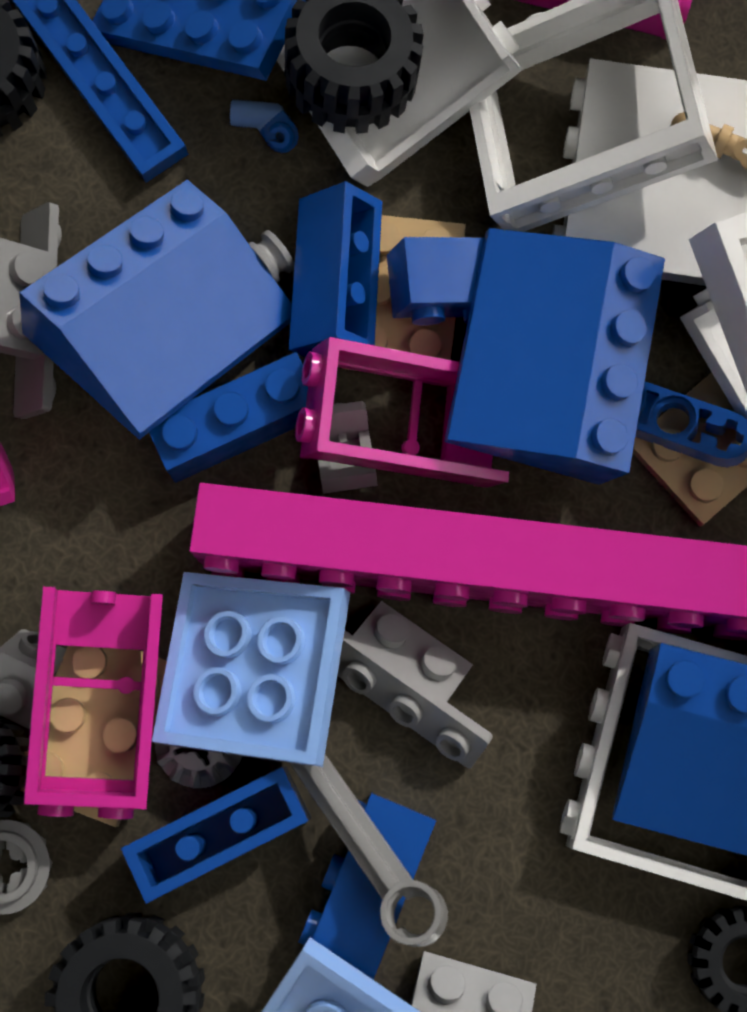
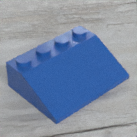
M189 180L184 181L19 292L22 334L139 440L291 323L292 303L228 214Z
M489 228L485 232L444 442L598 485L629 474L665 258L611 241Z
M660 643L649 650L611 820L747 856V664Z

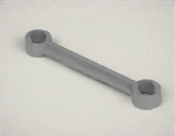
M326 754L323 767L290 763L382 898L380 916L387 934L395 941L413 947H423L435 942L444 932L448 921L447 906L440 893L434 888L412 879ZM402 896L407 900L416 896L424 897L433 904L434 919L430 928L425 933L413 934L404 927L397 928L394 913L396 905Z

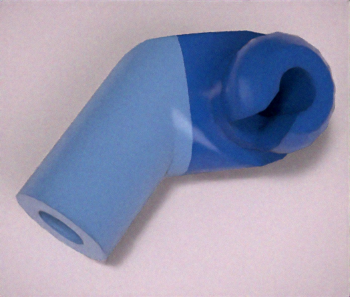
M232 99L230 107L231 126L257 128L268 146L276 152H288L295 147L298 141L297 127L280 104Z

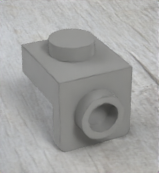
M365 402L333 404L329 441L372 448ZM318 460L323 494L378 486L376 469Z
M21 629L0 647V715L30 729L39 632ZM59 645L56 647L54 674L58 671L66 648Z

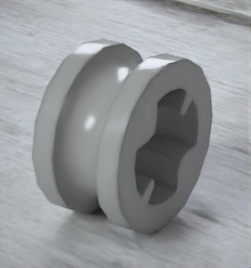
M266 230L261 234L262 241L256 244L251 241L248 244L277 283L280 280L279 274L285 271L290 274L294 271L295 263L280 239L270 230Z

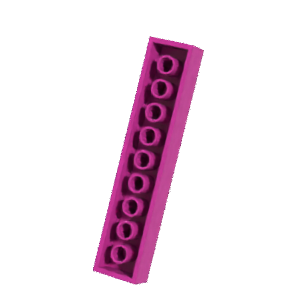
M199 483L190 553L204 566L203 569L212 571L211 575L245 578V572L261 574V576L266 577L270 581L300 583V579L319 581L322 586L345 588L350 594H355L356 585L374 587L378 590L377 597L399 601H409L411 599V592L433 594L434 604L449 607H466L469 599L489 601L488 610L509 614H521L522 608L527 606L545 608V617L559 620H578L579 614H601L600 623L624 627L629 623L635 624V621L652 620L657 621V630L669 633L688 634L691 633V628L711 627L713 628V637L729 640H747V546Z

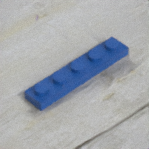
M10 0L145 183L188 155L186 145L77 0Z

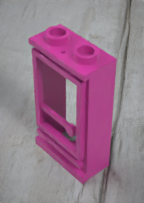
M333 337L327 338L315 346L312 352L309 351L307 353L302 368V384L308 386L306 408H301L295 428L296 441L302 442L300 458H311L459 482L476 487L488 488L509 482V471L492 469L493 455L444 442L460 362ZM337 367L413 381L407 441L401 447L403 453L329 441ZM423 383L447 387L440 460L415 456L420 450V445L417 442Z
M43 586L24 804L38 805V815L53 817L74 816V806L98 807V817L132 819L134 809L147 808L163 594L140 596L97 590L92 592L57 590L55 587ZM57 645L143 650L141 682H136L130 677H123L120 680L54 677ZM53 686L119 689L123 694H129L133 690H140L133 780L45 776Z

